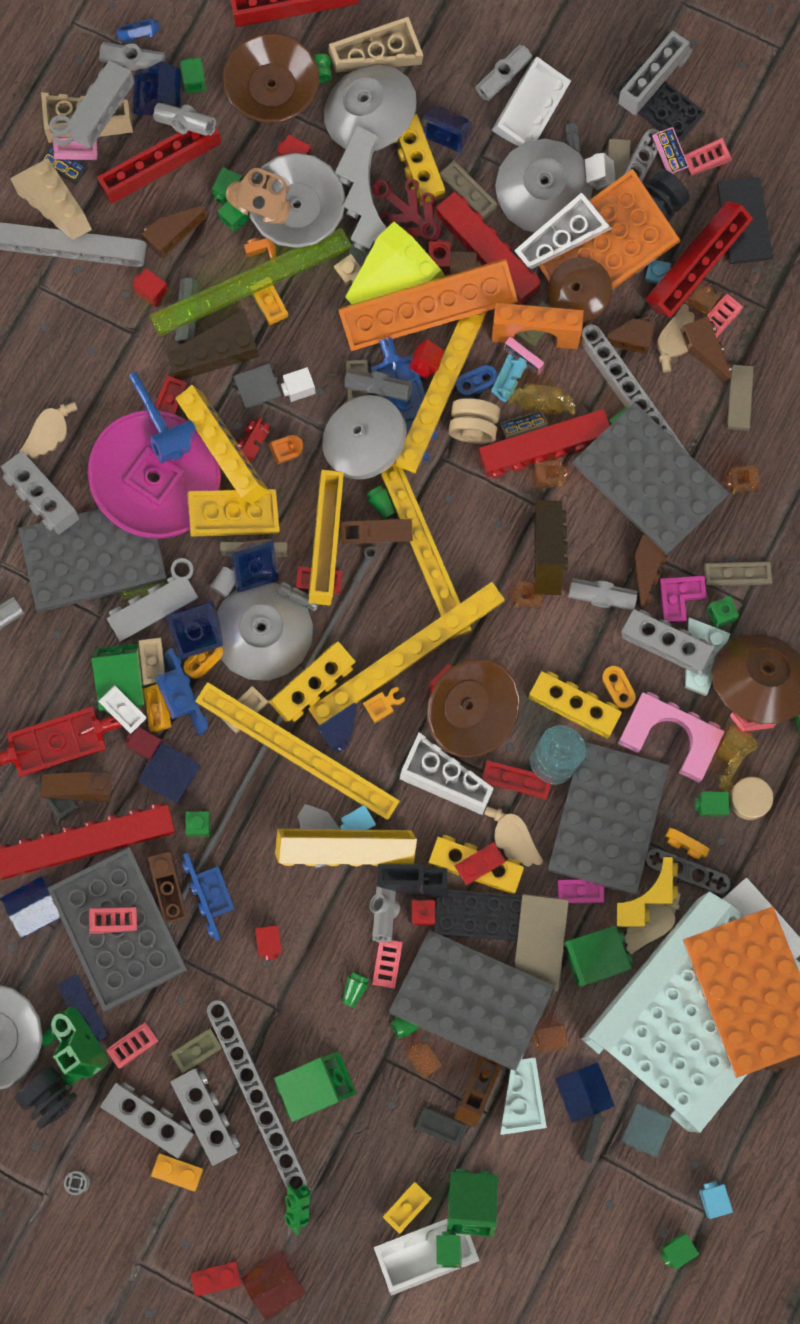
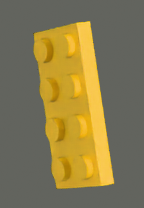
M268 489L269 491L253 504L243 500L236 490L189 491L187 496L191 536L278 534L280 530L276 489Z

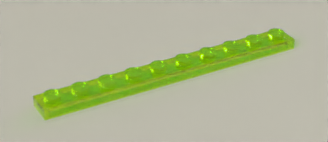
M339 228L317 244L295 248L149 315V319L158 336H163L348 251L352 245L343 229Z

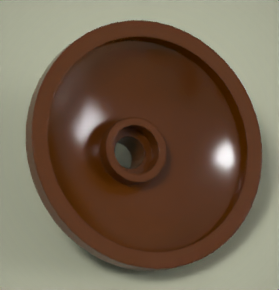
M580 257L564 262L554 271L548 285V299L551 307L584 310L583 323L599 317L608 307L612 297V281L608 272L600 263L589 258ZM576 284H580V289L578 291H574V286Z

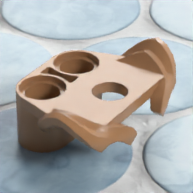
M251 169L242 181L231 183L226 190V198L233 207L245 215H248L249 211L264 216L262 222L283 224L287 220L291 208L290 202L286 199V194L290 190L289 181L265 169ZM258 172L263 175V181L260 184L254 181V176ZM277 180L283 183V189L280 192H276L274 189V184ZM257 196H261L265 200V205L262 209L255 208L253 204Z

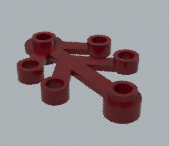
M408 179L405 183L409 205L391 191L389 182L378 180L374 183L372 188L374 195L379 198H387L403 212L402 214L394 215L382 214L380 219L383 223L386 216L389 217V223H384L386 227L393 222L413 221L419 227L411 229L401 227L412 237L422 236L427 241H434L440 236L441 226L434 220L433 215L435 196L432 193H424L421 196L425 219L419 215L417 200L419 182L417 180ZM412 181L415 183V187L413 190H411L409 187V184ZM383 185L386 186L385 193L381 192V187ZM427 195L431 197V201L429 203H426L425 201ZM430 226L434 228V232L432 234L428 232V228Z

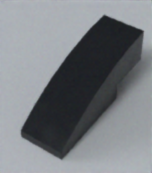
M378 864L377 887L406 894L447 897V868H424V864Z

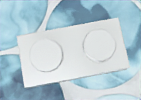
M115 685L99 700L130 734L147 718Z

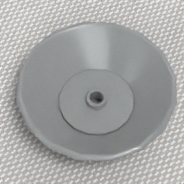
M375 64L357 68L343 76L332 88L324 106V124L331 139L344 149L347 148L357 126L377 135L378 142L374 151L381 150L396 142L409 128L416 112V91L410 79L395 67Z
M550 139L528 141L511 151L499 167L495 184L498 204L507 218L523 230L530 232L538 231L579 194L583 193L590 200L593 187L587 183L585 161L580 153L564 142ZM547 179L548 183L542 184L541 180Z
M292 153L278 156L261 167V169L280 175L289 181L290 190L286 194V199L291 205L287 220L283 224L262 222L264 216L249 211L252 222L263 236L278 245L300 248L317 244L333 233L343 218V204L346 197L343 184L338 181L339 177L330 165L312 155ZM260 172L254 177V181L257 184L263 181V175ZM277 180L274 184L276 192H280L283 189V183L280 180ZM257 196L254 199L253 204L255 208L262 209L264 207L265 200L263 197ZM295 203H299L301 205L299 208L293 207Z
M255 582L237 588L222 601L213 619L212 639L217 640L224 650L220 659L230 671L249 680L270 681L288 675L303 662L312 645L313 623L308 608H306L307 606H302L288 599L287 595L284 597L278 594L277 591L280 585L277 583ZM263 624L266 628L264 631H259L257 629L258 626Z
M0 985V1089H6L24 1078L38 1060L43 1036L40 1017L30 1000L14 988Z

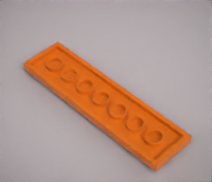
M505 258L338 308L350 349L354 351L377 344L382 339L387 341L388 337L398 338L495 309L496 303H516L518 299Z

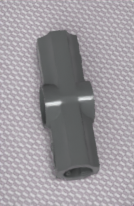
M193 278L180 279L179 299L175 307V320L177 321L175 342L180 345L195 337L196 322L199 319V281Z
M349 369L346 372L344 387L365 392L367 395L388 397L408 402L412 394L413 384L409 381L390 378L389 375L373 371L372 373Z

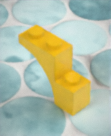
M663 857L659 878L647 893L635 900L617 903V927L646 928V923H650V909H646V905H674V900H678V886H674V877H678V863H674L673 857Z

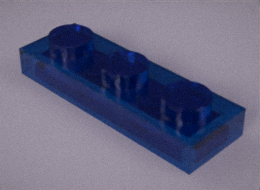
M76 974L56 985L67 1007H74L81 1013L98 1042L107 1038L109 1034L79 975Z

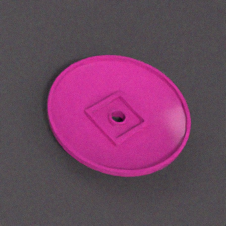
M139 411L125 415L111 423L96 440L88 464L90 490L103 514L121 529L146 538L174 537L190 530L188 492L219 491L221 482L220 465L196 430L194 438L190 441V452L184 454L179 460L174 461L171 459L160 463L150 445L151 436L157 434L158 431L148 411ZM159 411L169 429L187 422V420L177 415ZM151 472L156 473L159 476V481L151 482L147 475Z

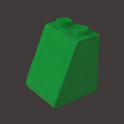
M139 643L95 648L91 660L99 710H105V712L109 713L99 700L114 685L138 709L141 708V705L145 703Z
M613 926L564 943V952L577 988L631 970L630 965L633 964L630 952H625L622 943H625V938L621 929L617 930V927Z
M340 1051L316 1059L274 1078L276 1090L281 1095L285 1104V1112L292 1122L357 1094Z
M467 1169L451 1171L446 1231H455L456 1234L493 1237L497 1224L498 1175H493V1172L479 1171V1174L469 1173L470 1171Z

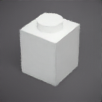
M597 153L593 157L585 159L587 183L593 188L600 190L616 181L614 160L605 153Z
M308 367L283 375L284 383L281 384L284 396L289 395L291 402L316 394Z

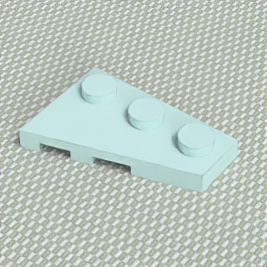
M688 618L687 627L688 632L692 634L691 637L698 640L700 638L705 639L714 647V655L703 676H699L687 669L685 674V688L706 696L713 680L711 670L715 656L727 643L730 633ZM687 647V654L694 653L695 649L693 647Z
M536 1058L522 1059L517 1071L510 1070L500 1135L547 1128Z

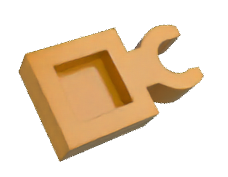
M398 687L391 689L387 697L381 692L363 703L374 724L394 712L391 707L392 705L398 706L404 703V697L399 700L393 698V695L399 691Z

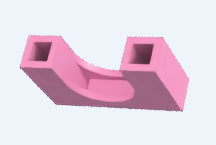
M647 692V694L642 693L618 744L639 753L650 729L654 725L665 721L677 723L685 729L690 740L689 752L679 774L699 783L703 779L725 731L721 730V726L709 721L706 723L700 720V716L693 712L685 713L679 710L680 707L672 702L666 704L660 701V697L651 692Z

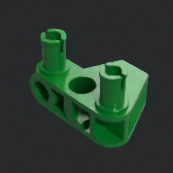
M69 1007L62 1013L55 1015L51 1021V1027L42 1033L43 1040L41 1045L44 1047L49 1046L56 1039L60 1041L53 1057L64 1073L62 1074V1080L66 1085L72 1086L81 1078H91L108 1065L106 1053L81 1013L74 1007Z

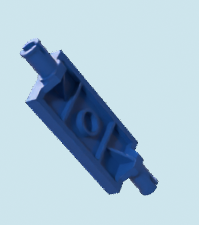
M388 337L387 344L385 339L379 341L385 359L381 364L372 366L371 370L372 372L387 374L390 378L412 382V394L408 402L385 397L402 413L406 423L407 437L423 402L425 392L420 376L409 368L413 355L400 357L396 352L393 338ZM436 429L431 439L438 438ZM427 449L423 456L424 462L430 460Z

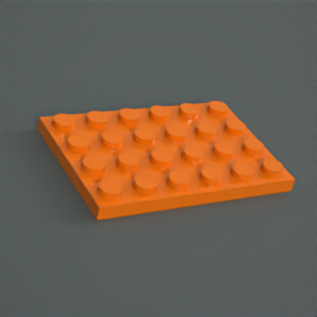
M631 169L590 199V202L612 229L539 265L548 281H550L554 271L564 262L580 257L589 258L600 263L606 269L611 278L613 290L681 240L635 171ZM580 284L574 286V291L580 289Z
M773 906L683 939L684 946L735 1078L800 1055V972Z

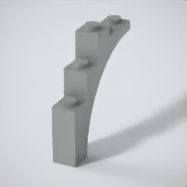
M357 126L335 174L339 177L338 181L342 182V184L346 186L353 184L343 207L347 210L345 214L354 219H357L358 216L361 217L351 237V241L355 243L353 247L365 252L366 249L371 251L374 242L386 229V226L377 213L370 189V168L378 137L376 134Z

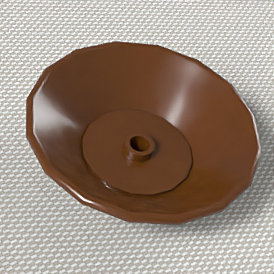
M280 33L259 34L242 41L229 55L223 69V89L231 105L246 118L261 123H281L300 115L313 102L319 87V67L311 51L297 39ZM270 83H274V84H275V86H273V87H270V86H268V85H269Z
M763 634L742 635L728 641L716 654L711 670L714 689L724 705L738 716L758 724H781L799 715L800 655L782 640Z
M488 658L468 659L452 666L437 681L429 698L427 721L432 738L445 752L459 758L481 757L496 750L510 736L519 717L520 694L516 680L503 665Z

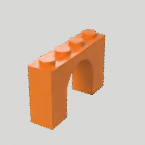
M496 303L492 342L505 343L509 337L514 339V335L518 332L537 330L555 335L557 337L556 348L578 349L582 333L584 310Z

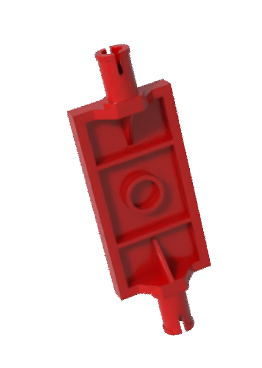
M90 707L6 734L9 747H7V750L0 752V766L12 762V764H15L18 775L21 778L107 750L102 736L104 732L123 726L113 716L99 720L94 707Z

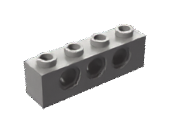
M23 451L1 466L4 472L2 477L10 487L14 485L17 488L15 491L22 501L27 500L30 503L29 508L36 516L39 514L44 519L42 522L49 531L54 530L59 536L79 520L76 510ZM29 478L27 481L22 482V479ZM43 492L40 496H35L36 493ZM56 507L53 511H48L49 508Z
M633 609L621 631L623 639L699 676H703L714 655V647H712L709 641L702 638L700 640L691 637L692 634L684 629L677 630L672 628V625L665 620L660 619L658 621L651 618L652 615L644 610L637 611ZM653 628L655 632L651 635H645L643 630ZM667 637H672L675 641L671 645H666L663 643V640ZM693 647L695 651L692 654H685L683 649Z
M195 1068L170 1081L212 1166L239 1153L237 1148L240 1147V1143L235 1134L230 1135L227 1129L230 1123L224 1112L219 1113L216 1107L219 1101L214 1092L209 1093L206 1084L209 1082L203 1070L199 1072ZM194 1088H199L203 1094L202 1099L198 1102L193 1101L190 1097V1093ZM205 1109H209L213 1113V1119L209 1123H205L201 1119V1113ZM215 1130L221 1131L224 1135V1139L220 1144L214 1143L211 1139V1135Z
M123 1081L122 1084L115 1083L100 1107L176 1158H180L195 1135L191 1131L193 1127L183 1120L178 1123L172 1119L174 1114L162 1107L159 1110L154 1107V1101L144 1094L139 1097L133 1093L135 1088ZM128 1099L134 1100L136 1104L135 1110L131 1113L127 1112L124 1108V1103ZM148 1111L155 1115V1122L152 1125L145 1124L143 1120L144 1114ZM167 1124L172 1125L175 1130L171 1138H166L163 1135V1128Z

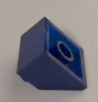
M160 61L135 74L133 114L153 115L154 107L158 103L180 108L181 69Z
M433 106L423 117V132L426 139L459 153L462 152L471 134L472 122L464 116L451 114L445 108Z
M213 600L172 613L166 617L180 659L223 646L220 621Z

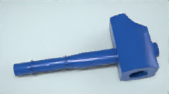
M137 372L131 373L129 377L134 385L133 387L136 388L145 405L144 407L147 409L158 431L150 439V445L160 463L171 459L174 461L181 459L184 454L190 452V441L195 435V425L190 420L169 429Z

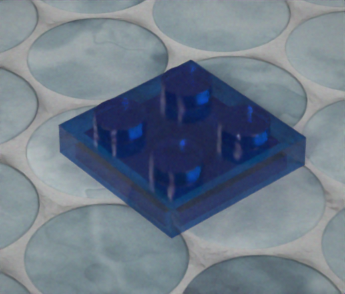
M161 742L138 782L178 805L201 765Z

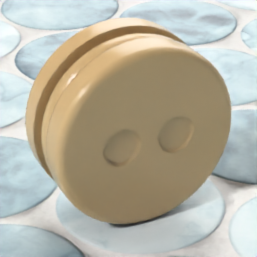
M758 777L743 778L730 791V807L742 819H759L772 807V789L767 782Z

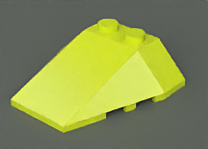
M393 222L377 237L345 298L351 304H355L442 278L445 275L415 239Z

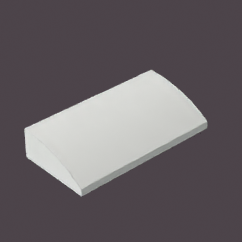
M536 57L530 62L492 131L517 146H521L528 141L538 140L571 80Z
M748 878L741 881L722 898L744 916L772 907ZM775 910L792 955L796 959L800 956V937Z
M447 1219L374 1247L391 1296L460 1269L438 1268L436 1264V1235H442V1232L446 1231ZM460 1235L462 1268L479 1261L470 1235Z

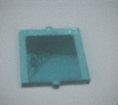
M636 1104L621 1142L636 1148L637 1152L643 1151L657 1158L672 1119L657 1113L656 1109L650 1110Z

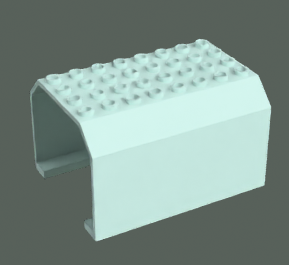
M710 891L693 903L581 1038L597 1054H600L605 1049L675 1109L670 1117L685 1130L697 1133L703 1130L747 1076L746 1074L735 1078L683 943L685 938L745 917L731 904ZM794 958L800 972V962Z

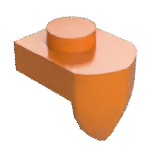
M253 238L247 241L248 244L244 245L247 258L268 252L272 266L275 265L276 246L273 241L268 238L262 240L260 238Z
M290 435L270 442L269 447L276 464L295 459L301 454L303 441L300 437Z

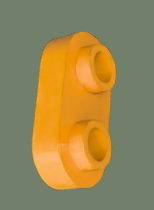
M215 639L206 640L185 661V673L193 679H198L205 675L222 657L224 652L222 645Z
M617 666L608 667L602 675V682L609 696L620 709L630 708L636 696L624 671ZM609 676H616L617 681L611 682ZM625 695L627 697V701L622 702L619 696Z
M669 828L665 836L668 839L667 843L677 849L682 847L688 850L687 854L697 860H700L701 857L706 858L710 850L700 842L672 828Z

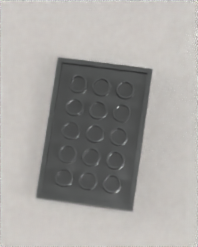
M635 402L572 462L666 556L730 494Z
M100 509L77 514L79 520L59 536L54 530L49 531L43 523L18 528L37 612L168 581L158 539L137 536L121 529L110 521Z
M582 741L547 871L636 896L669 765Z
M130 847L47 888L103 1012H107L188 971ZM136 907L137 931L89 934L90 908ZM125 913V925H129V913ZM115 914L116 926L120 925V914ZM101 915L97 916V926H101ZM106 915V926H111L110 915Z
M429 930L389 1013L517 1071L555 986Z

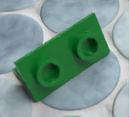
M289 1184L287 1196L285 1197L287 1211L284 1217L287 1226L291 1227L296 1235H299L300 1227H306L309 1223L310 1208L308 1205L310 1204L311 1191L305 1185L294 1190Z

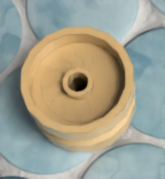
M456 400L452 406L451 416L454 419L450 421L448 434L452 438L467 443H492L496 440L497 427L494 424L499 420L500 408L484 400Z

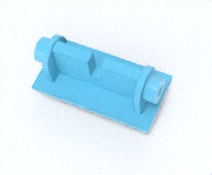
M508 354L491 390L504 403L510 397H513V392L518 384L516 380L521 378L524 369L527 367L525 359L519 358L517 360L511 354Z

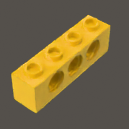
M415 114L409 128L396 142L399 147L397 149L398 157L401 162L404 161L406 166L404 172L407 180L415 179L419 182L417 199L420 206H422L421 196L424 193H432L435 196V201L445 198V188L418 115ZM410 139L413 140L414 143L407 144L405 141ZM414 158H419L422 161L419 163H415L412 160ZM426 177L429 180L426 182H422L419 180V178ZM413 181V187H411V190H413L415 187V183ZM427 195L425 198L426 203H429L431 201V197L429 195Z
M336 642L268 702L285 722L291 719L295 722L304 714L302 709L307 705L313 706L320 699L318 695L323 690L326 692L330 691L337 684L335 680L340 675L344 678L353 670L351 665L356 661L339 642ZM327 663H331L335 667L332 675L325 671ZM311 677L316 678L318 681L316 690L309 687L308 681ZM294 692H298L302 696L300 704H295L292 701V694Z
M541 671L528 699L608 739L622 713L618 710L619 707L611 702H606L605 704L599 701V697L587 691L584 693L578 690L579 687L572 682L567 681L564 683L558 680L559 677L550 671L546 673ZM557 688L561 691L562 696L554 698L550 695V690ZM573 698L579 699L582 706L580 708H573L570 705V700ZM591 709L600 710L602 716L598 719L593 718L590 715Z
M443 835L442 838L437 837L428 865L436 868H447V872L459 875L454 865L478 852V847L469 843H464V846L455 843V838ZM451 851H459L462 859L458 862L451 861L449 858ZM508 858L504 864L500 865L505 871L502 877H496L490 871L475 881L510 894H515L524 867L520 866V861Z

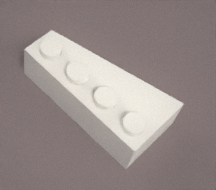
M581 193L514 251L528 268L533 269L612 228L586 195Z
M418 733L402 768L400 780L483 815L493 787L473 772L465 769L460 765V762L449 757L441 751V748L435 744L433 745L425 736Z

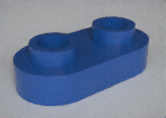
M147 19L120 26L116 31L120 40L131 42L139 36L152 37L156 35L159 25L157 19Z
M484 365L465 373L457 379L456 391L460 396L468 398L492 388L497 379V372L492 366ZM488 376L490 380L484 381L482 377ZM467 384L471 388L469 390L463 389V386Z

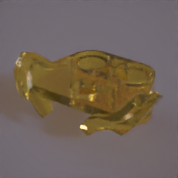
M525 384L523 389L517 388L508 401L509 405L518 403L522 409L533 412L542 411V413L555 415L561 414L563 411H569L571 414H575V406L570 395L565 396L564 390L556 387Z
M733 724L715 757L729 764V767L724 771L725 775H720L719 777L721 781L719 788L725 792L733 790V776L742 760L758 748V742L752 738V733L742 731Z

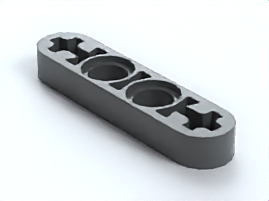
M652 849L646 855V866L656 872L661 873L663 864L656 863V865H652V860L649 859V856H654L655 853L659 855V860L663 861V857H673L674 861L682 864V872L678 874V877H674L677 880L718 895L725 893L730 888V879L718 871L660 849ZM698 869L704 873L702 882L693 880L692 872ZM709 873L713 875L710 879L714 881L719 880V878L723 879L722 883L725 884V887H721L718 890L716 889L717 885L709 882L708 886H706L705 883L709 878Z

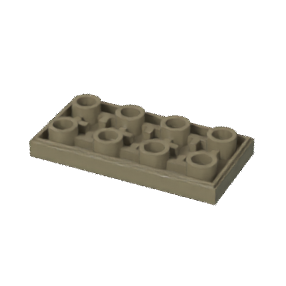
M523 893L515 969L554 985V991H559L569 899Z

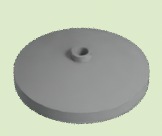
M367 395L348 401L332 415L324 430L322 446L327 462L335 471L344 472L343 476L351 479H367L384 472L399 457L406 441L407 429L402 413L391 401L380 396Z

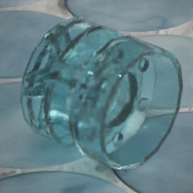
M553 726L547 729L531 753L530 763L532 770L537 777L550 784H562L568 781L585 758L586 747L584 740L578 732L570 727Z

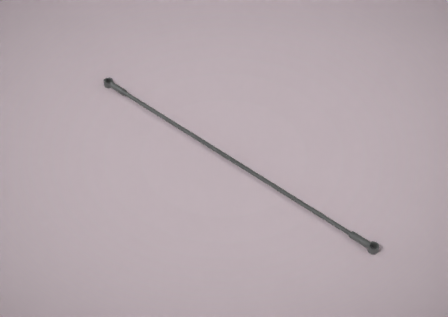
M369 546L365 549L364 558L351 580L352 583L305 668L317 659L357 584H360L371 562L376 560L377 550L375 547ZM373 551L375 555L373 557L367 556V552ZM298 692L292 694V701H294ZM280 715L275 722V724L278 726H280L283 721V718ZM264 744L195 868L197 874L200 873L268 748ZM190 877L182 892L183 901L191 889L190 882L193 881L192 877ZM172 922L167 923L168 928L171 926Z

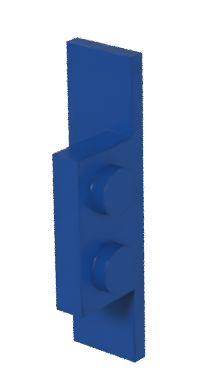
M169 648L164 654V660L170 672L158 675L155 680L172 718L175 719L189 714L198 736H201L208 729L207 718L201 713L199 704L195 702L197 696L192 693L190 680L187 674H184L182 671L180 657L174 653L173 648Z
M186 853L183 855L185 860H182L183 868L186 874L190 872L193 879L190 882V886L194 895H199L201 903H198V907L202 916L206 915L209 924L206 925L210 938L215 937V940L218 941L222 937L214 917L234 910L235 907L219 866L197 874L190 854Z

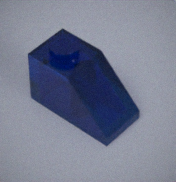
M355 703L317 727V731L332 753L336 750L339 753L349 746L348 742L352 739L357 714V705Z

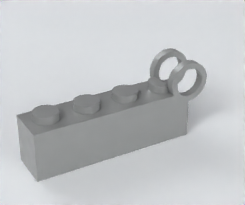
M672 30L621 90L618 104L633 115H636L675 68L683 66L692 53V48L689 47L690 42Z
M108 61L106 66L101 68L94 84L92 83L89 86L84 99L80 100L77 104L76 111L72 117L68 118L64 115H58L50 121L49 126L55 143L66 146L75 141L91 149L133 86L132 71ZM63 120L68 123V125H60L55 129L53 128L57 121ZM69 132L71 133L67 140L61 141L57 139V136H65Z
M179 558L172 563V577L167 579L169 583L161 587L158 584L148 590L149 595L143 598L138 595L129 600L130 605L122 609L119 606L108 612L110 617L107 620L120 642L198 599L188 580L193 574V565L189 560ZM179 563H185L188 565L190 572L185 577H179L174 571L175 566Z

